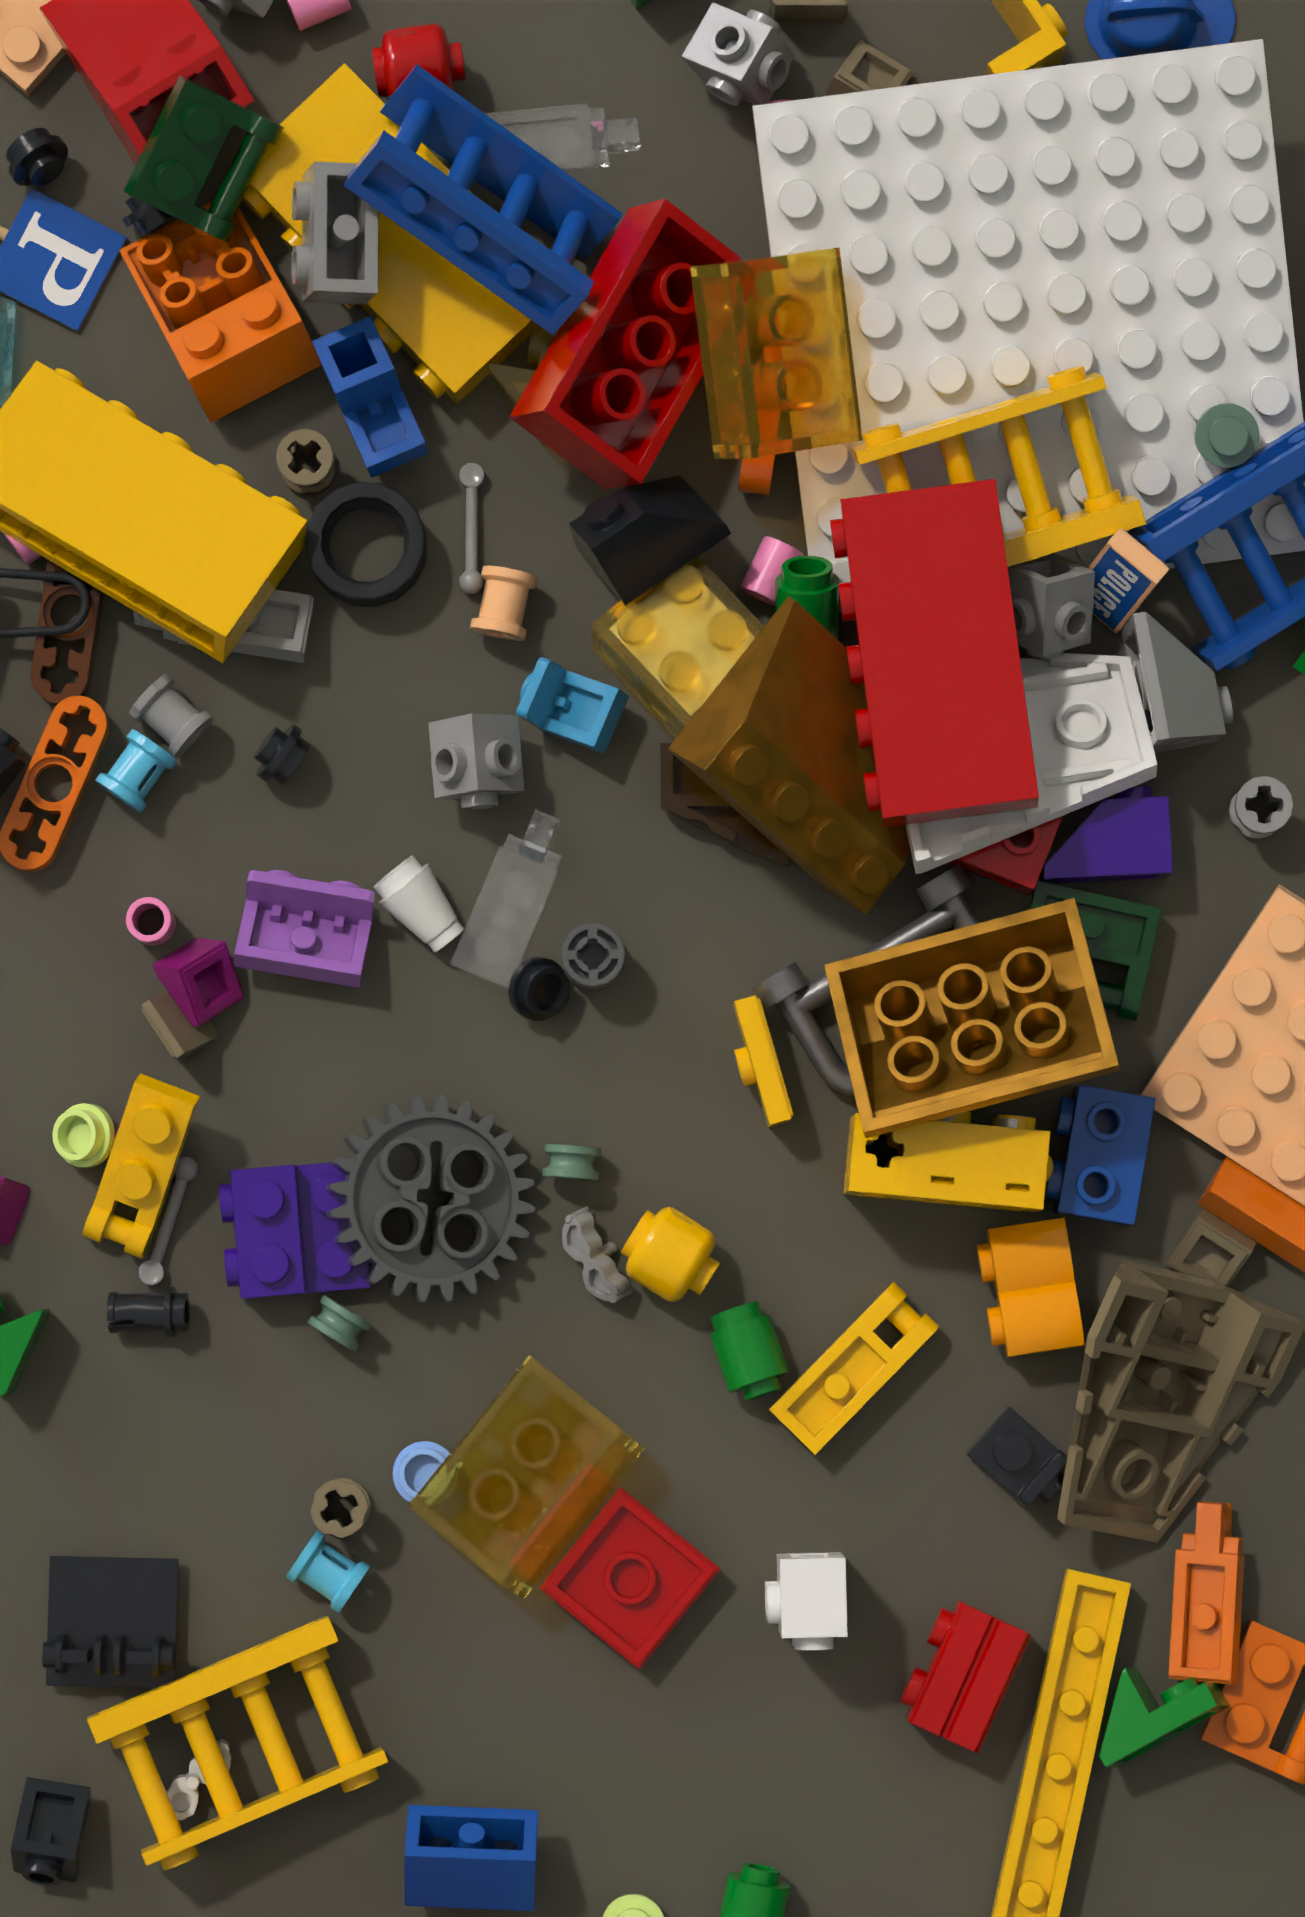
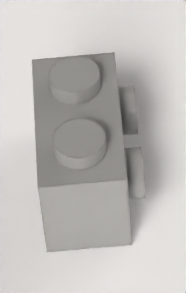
M314 162L303 174L302 181H295L293 184L292 217L293 220L302 221V246L294 245L291 277L293 284L302 285V302L365 305L378 294V210L343 186L350 171L357 163Z

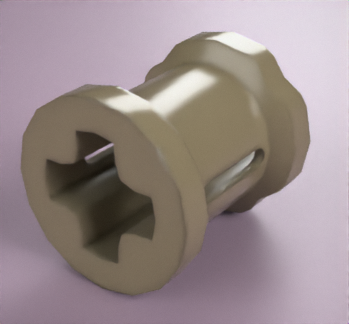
M299 429L286 435L277 448L276 461L282 479L289 489L304 495L309 493L320 494L330 487L336 476L334 467L335 456L330 443L322 434L315 430ZM317 451L316 458L320 467L319 470L312 473L304 468L296 474L297 466L293 457L299 452L309 457Z
M337 1478L324 1483L316 1490L314 1502L310 1507V1514L313 1523L322 1533L343 1538L354 1534L366 1524L371 1514V1500L368 1492L360 1483L349 1478ZM333 1490H336L341 1497H347L352 1494L356 1498L358 1506L350 1511L353 1522L349 1525H345L341 1518H335L330 1521L326 1517L324 1509L332 1504L329 1493Z

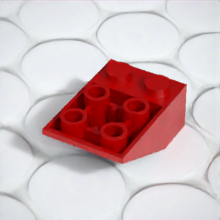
M51 0L39 8L135 166L179 75L246 108L255 101L223 47L189 0Z

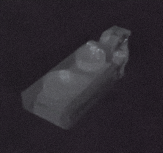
M588 103L485 113L566 173L595 171V168L610 166L609 154L641 150L640 129L637 117L606 120L605 108H589Z
M535 809L524 838L520 839L508 834L504 846H499L452 958V966L509 988L510 979L523 960L559 873L557 868L562 856L549 851L560 823L557 817Z

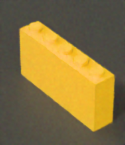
M345 63L280 123L284 130L276 145L269 144L242 199L259 218L264 219L269 213L273 215L286 229L280 238L291 251H293L294 245L302 246V221L293 220L292 190L294 182L302 181L303 174L314 162L358 163L384 130L395 138L400 126L380 113L384 103ZM421 142L416 154L447 175L449 169ZM378 211V294L365 305H359L374 319L373 322L384 347L392 354H395L402 348L418 364L411 372L420 384L436 399L446 393L457 405L525 341L539 325ZM344 304V305H345L348 309H351L355 304Z
M36 360L0 409V531L219 662L224 663L303 550L308 520L303 518L299 510L289 501L278 496H271L269 498L247 485L244 477L233 468L224 464H217L215 466L196 455L189 444L179 436L170 432H163L161 434L142 423L135 412L125 404L116 400H109L107 402L86 390L80 379L69 371L61 368L53 370Z

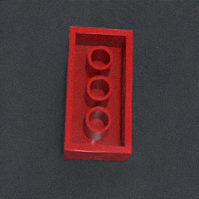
M667 199L629 208L589 277L594 281L589 295L559 329L509 418L605 490L642 484L758 279L760 272Z

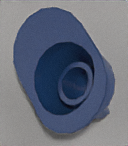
M1090 0L1086 7L1084 26L1089 44L1098 56L1104 60L1229 43L1234 34L1236 14L1232 0Z

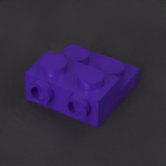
M332 1162L230 1170L231 1184L219 1185L222 1222H234L236 1248H227L224 1251L226 1281L228 1287H240V1299L372 1288V1285L366 1282L370 1270V1262L368 1260L355 1266L347 1264L349 1257L357 1249L355 1243L351 1241L335 1244L333 1240L338 1233L347 1228L345 1220L327 1218L326 1212L343 1205L341 1196L333 1195L326 1191V1185L344 1182L346 1174L337 1170L331 1164Z

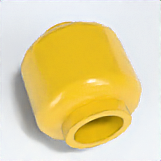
M665 1207L659 1210L656 1215L647 1210L620 1252L628 1257L626 1263L627 1275L669 1302H676L682 1299L689 1289L701 1295L720 1265V1262L710 1257L716 1243L714 1234L673 1207Z

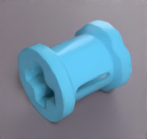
M131 729L126 736L129 744L110 771L107 774L100 773L95 782L132 809L142 813L147 806L144 798L165 768L173 769L178 761L150 739Z
M317 1530L285 1578L292 1583L297 1580L302 1581L330 1600V1608L339 1613L370 1566L363 1561L356 1564L326 1544L325 1534Z

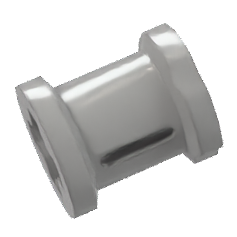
M166 673L144 691L133 704L128 715L136 722L143 719L169 744L167 751L174 758H177L202 736L212 723L214 717L207 710L199 713L173 688L175 681Z
M1268 776L1252 778L1243 784L1238 793L1231 798L1228 809L1230 822L1247 838H1267L1273 832L1283 827L1290 818L1293 808L1292 796L1286 785L1276 778ZM1257 793H1263L1265 804L1275 806L1276 812L1266 817L1263 823L1258 822L1256 812L1246 811L1245 804L1251 802L1257 796Z

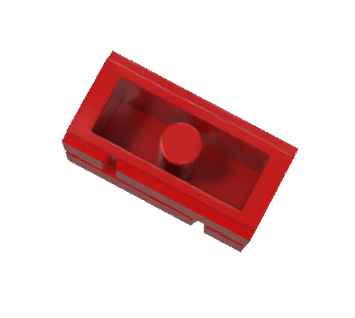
M957 1600L952 1612L942 1607L926 1643L936 1647L926 1671L916 1666L914 1667L900 1698L901 1703L910 1706L905 1716L906 1720L979 1754L1032 1634L960 1600Z

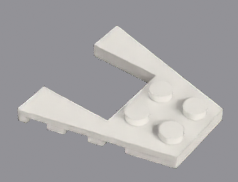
M1064 653L1062 656L1053 659L1020 658L1039 794L1038 807L905 825L916 874L924 873L1156 778L1157 760L1130 656Z

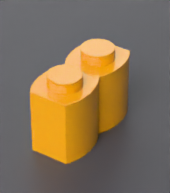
M1065 1217L988 1229L986 1231L988 1243L978 1244L976 1247L982 1283L994 1281L998 1307L986 1308L992 1346L1004 1345L1006 1358L1084 1346L1081 1314Z

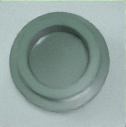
M1233 403L1217 404L1207 409L1197 421L1194 432L1195 445L1200 455L1209 463L1224 468L1235 467L1246 462L1255 452L1259 442V428L1253 415L1245 408Z

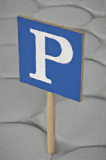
M31 188L10 229L8 230L0 226V240L3 241L0 246V292L78 332L127 237Z

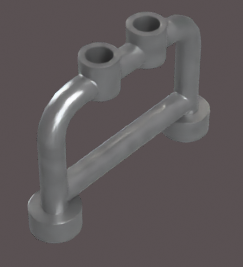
M960 864L916 889L929 912L856 956L941 934L952 927L955 930L980 923L962 894L972 884ZM794 962L754 986L752 989L757 998H760L765 1010L777 1004L817 1073L828 1086L845 1095H854L848 1068L840 1062L811 1013L832 1000L826 974L808 983L797 963Z

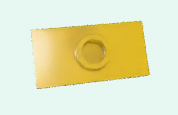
M754 995L734 1001L733 1007L745 1047L734 1050L743 1085L745 1087L756 1084L768 1128L790 1122L793 1111L761 1000Z

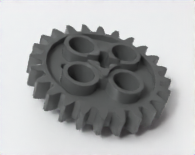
M440 1094L435 1097L431 1110L426 1111L420 1095H414L409 1097L408 1115H404L394 1102L384 1105L387 1123L383 1125L371 1115L364 1117L362 1123L369 1137L365 1140L356 1135H347L344 1138V1142L355 1155L352 1159L335 1158L331 1163L337 1170L346 1174L344 1182L326 1185V1191L333 1195L341 1196L343 1203L342 1206L326 1212L327 1218L345 1220L347 1228L338 1233L333 1240L335 1244L351 1241L355 1243L357 1249L347 1261L349 1266H355L367 1260L372 1264L366 1279L368 1284L377 1283L385 1275L390 1276L389 1295L392 1297H398L408 1284H412L415 1302H425L431 1286H435L441 1302L452 1301L454 1282H457L467 1295L477 1293L476 1273H479L489 1281H496L500 1276L493 1260L498 1258L506 1262H514L518 1258L513 1249L507 1244L509 1238L524 1239L529 1237L530 1233L524 1227L515 1223L517 1215L535 1212V1206L520 1201L518 1194L519 1191L535 1185L534 1179L516 1178L514 1169L520 1166L527 1159L526 1154L507 1156L504 1148L514 1136L512 1131L493 1137L489 1131L493 1125L495 1115L488 1113L476 1122L471 1121L472 1102L469 1100L461 1102L454 1113H449L447 1096ZM436 1141L441 1145V1154L436 1166L433 1190L438 1195H444V1204L441 1207L433 1208L430 1213L429 1233L431 1251L429 1255L424 1256L420 1252V1243L425 1231L428 1207L423 1202H417V1193L420 1190L428 1189L431 1184L432 1163L430 1146L432 1142ZM398 1145L410 1149L417 1160L416 1172L408 1181L397 1179L388 1168L387 1159L389 1153ZM460 1152L470 1154L479 1165L480 1174L478 1180L470 1188L460 1186L451 1175L452 1161ZM391 1209L404 1213L410 1222L411 1230L409 1237L401 1245L390 1243L381 1232L382 1218ZM454 1216L464 1218L473 1229L471 1245L463 1252L453 1250L445 1240L444 1230L446 1224Z

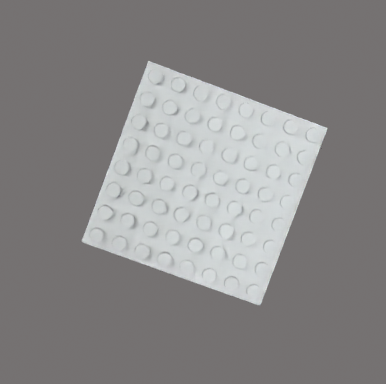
M1263 39L752 106L808 556H817L829 560L833 565V573L839 578V583L850 582L847 557L836 559L834 557L830 520L842 519L840 499L886 493L877 460L859 465L853 456L851 448L865 444L862 434L867 431L894 423H899L902 432L1047 388L1049 387L1047 376L1065 369L1084 366L1086 375L1095 372L1102 375L1107 389L1087 394L1086 399L1112 488H1119L1122 497L1133 495L1139 499L1146 521L1229 469L1215 466L1206 461L1200 455L1195 445L1194 432L1197 421L1210 407L1221 403H1233L1248 410L1255 418L1259 428V442L1255 452L1304 422ZM1061 403L1024 414L1051 508L1058 507L1060 516L1085 509L1083 499L1088 497ZM1000 422L963 433L976 481L996 479L1003 534L1024 528L1021 518L1027 516ZM938 441L901 452L912 490L951 485ZM1271 494L1251 506L1253 512L1249 517L1270 555L1305 551V540L1280 495L1274 496ZM1216 528L1197 540L1199 546L1195 551L1202 564L1242 559L1227 529L1221 530ZM1113 535L1058 551L1055 554L1088 568ZM1163 561V563L1168 566V569L1175 568L1173 563H1165V561ZM839 596V612H842Z

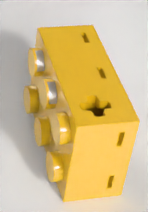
M967 1111L882 1134L887 1136V1146L897 1148L898 1156L892 1157L890 1161H886L884 1168L877 1166L876 1155L866 1153L865 1146L871 1145L874 1140H877L879 1135L865 1138L859 1113H855L850 1118L843 1194L1034 1213L1044 1208L1046 1182L1052 1176L1054 1169L1052 1158L1048 1154L1050 1131L1035 1130L1036 1118L1014 1115H997V1118H993L992 1126L970 1124L971 1112Z

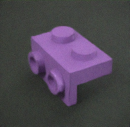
M271 870L268 872L249 871L246 883V902L234 952V967L360 988L374 921L375 892L362 889L348 881L339 880L327 883L298 878L295 874L284 870Z

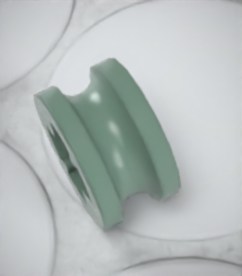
M545 1144L544 1152L550 1156L551 1161L549 1166L543 1168V1177L599 1181V1172L594 1169L593 1162L597 1157H601V1148Z
M323 1295L320 1300L323 1306L321 1314L311 1316L307 1323L356 1352L360 1346L357 1342L358 1334L362 1331H369L373 1324L333 1299Z

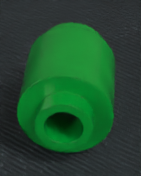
M798 556L783 562L782 573L775 580V612L789 596L796 600L838 640L839 578L833 573L832 563L825 558L817 556Z
M755 1301L740 1305L710 1317L714 1332L709 1337L728 1392L742 1391L745 1401H749L782 1389L778 1378L788 1374L789 1369L770 1314H762L759 1302Z
M743 1863L741 1872H729L727 1874L719 1917H785L791 1886L779 1880L781 1871L774 1867L758 1863Z

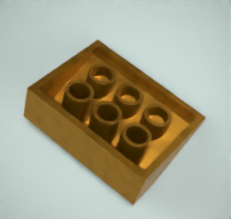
M788 596L669 746L668 750L828 893L867 914L907 862L911 851L905 825L883 828L881 811L868 812L863 773L876 771L873 748L859 747L855 710L867 708L864 683L851 685L847 648L796 600Z
M1075 898L824 965L865 1138L1120 1071Z

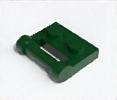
M179 75L124 192L137 200L197 227L209 235L229 243L237 226L232 222L269 144H277L284 127ZM234 124L247 132L208 210L195 204Z
M1037 880L1029 910L1075 898L1091 959L1127 968L1123 986L1097 980L1104 1008L1117 1010V1017L1136 1021L1142 1002L1162 908Z

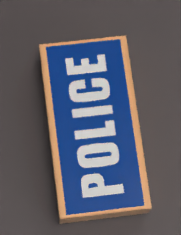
M1118 529L1088 567L1095 571L1094 607L1092 614L1115 634L1123 628L1132 614L1137 611L1169 570L1167 565L1124 529Z

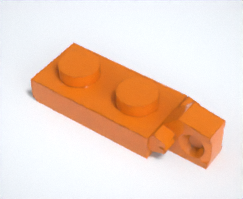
M1197 1502L1195 1534L1183 1533L1181 1549L1175 1550L1169 1679L1187 1680L1194 1677L1199 1682L1231 1685L1238 1683L1245 1554H1242L1243 1538L1231 1537V1503Z

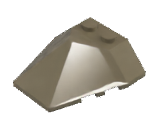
M1123 1259L1110 1283L1087 1336L1057 1519L1068 1526L1158 1543L1206 1480V1477L1199 1472L1223 1441L1232 1446L1242 1433L1243 1429L1236 1424L1260 1392L1268 1398L1280 1383L1305 1329V1323L1296 1317L1232 1288L1221 1285L1216 1281Z

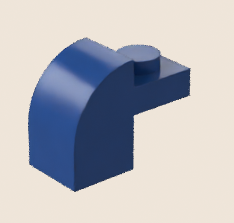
M371 316L312 341L340 411L371 478L429 453Z

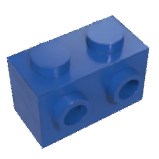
M1078 1085L1074 1088L1073 1098H1061L1055 1134L1066 1136L1062 1161L1052 1160L1054 1166L1053 1173L1046 1182L1045 1198L1055 1199L1053 1213L1123 1226L1135 1224L1156 1098L1085 1085Z
M409 1805L404 1854V1906L534 1911L538 1849V1810Z

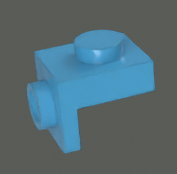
M540 657L533 673L527 676L521 687L520 703L516 714L544 733L605 754L629 695L616 687L567 671L554 661Z

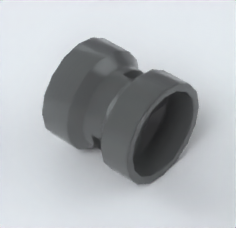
M592 922L579 925L568 934L563 942L561 958L564 972L572 983L582 989L596 991L609 987L618 980L624 969L625 951L622 940L614 930L604 924Z

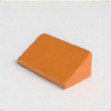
M1225 1156L1197 1204L1305 1273V1206Z

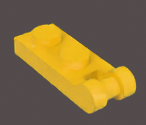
M139 1074L133 1084L94 1204L87 1217L82 1233L83 1237L101 1243L103 1238L124 1245V1253L140 1259L144 1258L157 1226L200 1096L147 1075ZM117 1202L139 1209L135 1222L114 1214Z
M892 1282L769 1408L814 1455L940 1327L927 1313L921 1317L904 1300L908 1294L895 1282ZM885 1318L903 1334L891 1349L873 1332Z

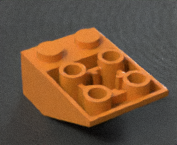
M212 202L206 204L203 208L209 210ZM239 207L232 220L237 226L229 243L178 219L119 250L210 423L321 366L314 345L298 312Z

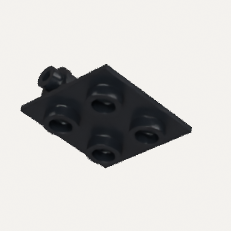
M50 1556L47 1642L43 1643L42 1665L43 1668H46V1686L157 1688L176 1679L179 1559Z

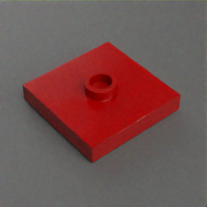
M620 1487L539 1588L640 1670L718 1573L720 1567Z

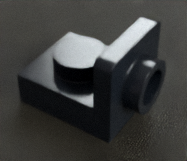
M1010 1406L1003 1410L966 1452L967 1456L1024 1506L1028 1507L1035 1498L1045 1505L1063 1485L1065 1472L1062 1468L1066 1464L1067 1455L1060 1449H1057Z
M31 1777L26 1778L10 1849L13 1870L15 1872L21 1873L23 1878L32 1883L45 1886L58 1885L61 1880L77 1881L80 1869L78 1856L91 1800L90 1787Z

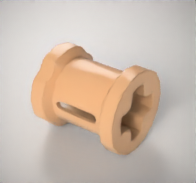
M490 565L483 566L481 577L486 580L479 616L471 619L470 630L495 638L525 641L527 630L522 627L529 590L536 588L538 578L532 574L515 569Z

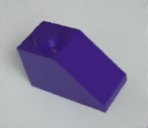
M1134 786L1114 794V799H1104L1043 866L1039 875V881L1061 884L1166 879L1173 873L1168 796L1152 797V787Z

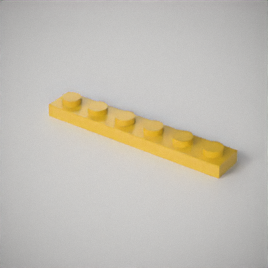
M1066 1568L991 1917H1060L1129 1597L1130 1582Z

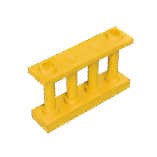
M1084 366L1065 369L1047 376L1049 384L1047 388L902 432L899 423H894L867 431L862 434L865 444L851 448L854 459L859 465L877 460L886 493L912 490L901 452L936 441L939 443L951 485L974 482L976 477L963 433L1000 422L1027 516L1021 518L1024 528L1003 534L1007 567L1113 535L1119 528L1126 531L1146 524L1139 499L1133 495L1122 497L1119 488H1112L1086 399L1087 394L1107 389L1102 375L1096 372L1086 375ZM1058 403L1062 405L1088 497L1083 499L1085 509L1060 516L1058 507L1051 508L1024 416L1026 413Z
M328 1616L319 1618L87 1717V1722L96 1744L110 1739L114 1750L121 1749L157 1837V1843L141 1849L146 1866L159 1861L163 1871L174 1868L199 1856L196 1844L340 1783L343 1792L347 1793L380 1778L376 1767L388 1762L385 1752L379 1747L365 1754L362 1753L325 1663V1660L330 1658L326 1646L338 1642ZM289 1662L294 1673L301 1671L339 1763L337 1766L304 1780L265 1688L266 1685L270 1684L266 1672ZM227 1688L231 1689L234 1698L241 1696L279 1789L244 1806L205 1714V1711L210 1709L206 1697ZM169 1713L174 1724L181 1722L219 1815L185 1831L181 1829L144 1738L150 1735L146 1723Z

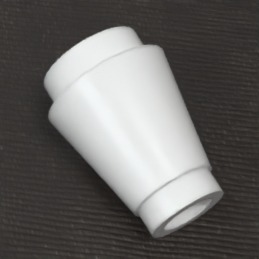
M413 855L396 866L373 887L382 897L378 904L425 944L427 943L434 952L443 948L464 930L429 864L421 866Z

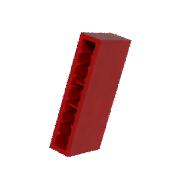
M996 479L840 499L842 519L830 520L835 559L843 557L848 559L850 582L838 583L843 622L856 620L859 645L846 646L851 685L864 683L867 708L855 710L859 747L873 748L876 772L863 773L868 812L881 811L883 828L1037 808L1039 794Z

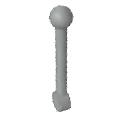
M467 463L461 468L459 473L460 481L466 488L465 572L459 578V586L465 593L475 594L482 589L484 584L481 573L478 572V488L483 485L485 474L482 467L477 463Z
M184 1156L179 1158L174 1173L176 1176L174 1186L150 1259L142 1263L139 1268V1277L147 1285L159 1284L165 1277V1268L162 1265L163 1257L188 1181L194 1179L198 1173V1165L191 1157Z

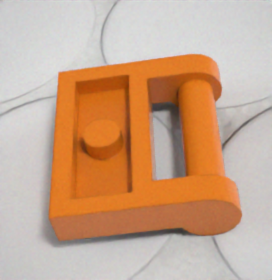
M1249 1619L1240 1639L1238 1683L1232 1685L1221 1684L1220 1686L1230 1707L1206 1719L1199 1738L1305 1785V1710L1286 1755L1269 1748L1303 1665H1305V1644Z

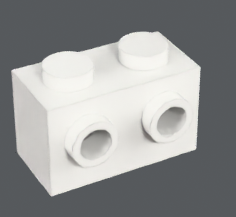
M841 1552L776 1554L777 1581H765V1613L767 1623L778 1624L781 1638H792L794 1650L834 1649L833 1637H848L846 1558Z

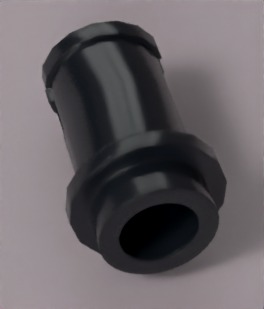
M167 1287L165 1293L118 1294V1292H110L107 1301V1321H112L108 1325L109 1332L165 1331L167 1337H175L177 1331H188L190 1324L188 1293H177L175 1287Z

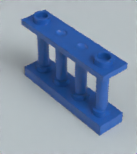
M416 64L385 102L380 113L400 126L395 138L384 130L350 171L343 186L547 332L554 335L587 298L594 283L593 280L572 266L576 255L585 260L619 222L622 213ZM421 142L452 164L447 175L416 154ZM473 180L504 201L499 213L468 191ZM525 217L555 238L551 250L521 229Z
M1305 421L1253 453L1246 462L1227 469L1147 519L1145 525L1128 531L1134 539L1159 560L1174 564L1212 636L1194 646L1192 650L1201 661L1216 671L1222 668L1233 669L1246 663L1256 654V647L1305 617V578L1287 588L1249 517L1253 512L1251 506L1271 494L1274 496L1280 495L1305 540V486L1303 484L1305 481ZM1216 528L1221 530L1227 529L1266 601L1236 621H1233L1195 551L1199 546L1197 540Z

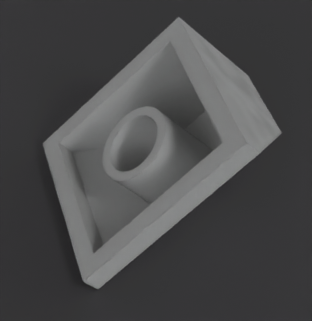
M1146 611L1132 614L1122 629L1121 636L1125 656L1131 657L1154 752L1160 753L1219 742L1226 735L1225 725L1233 723V709L1227 686L1217 687L1214 671Z

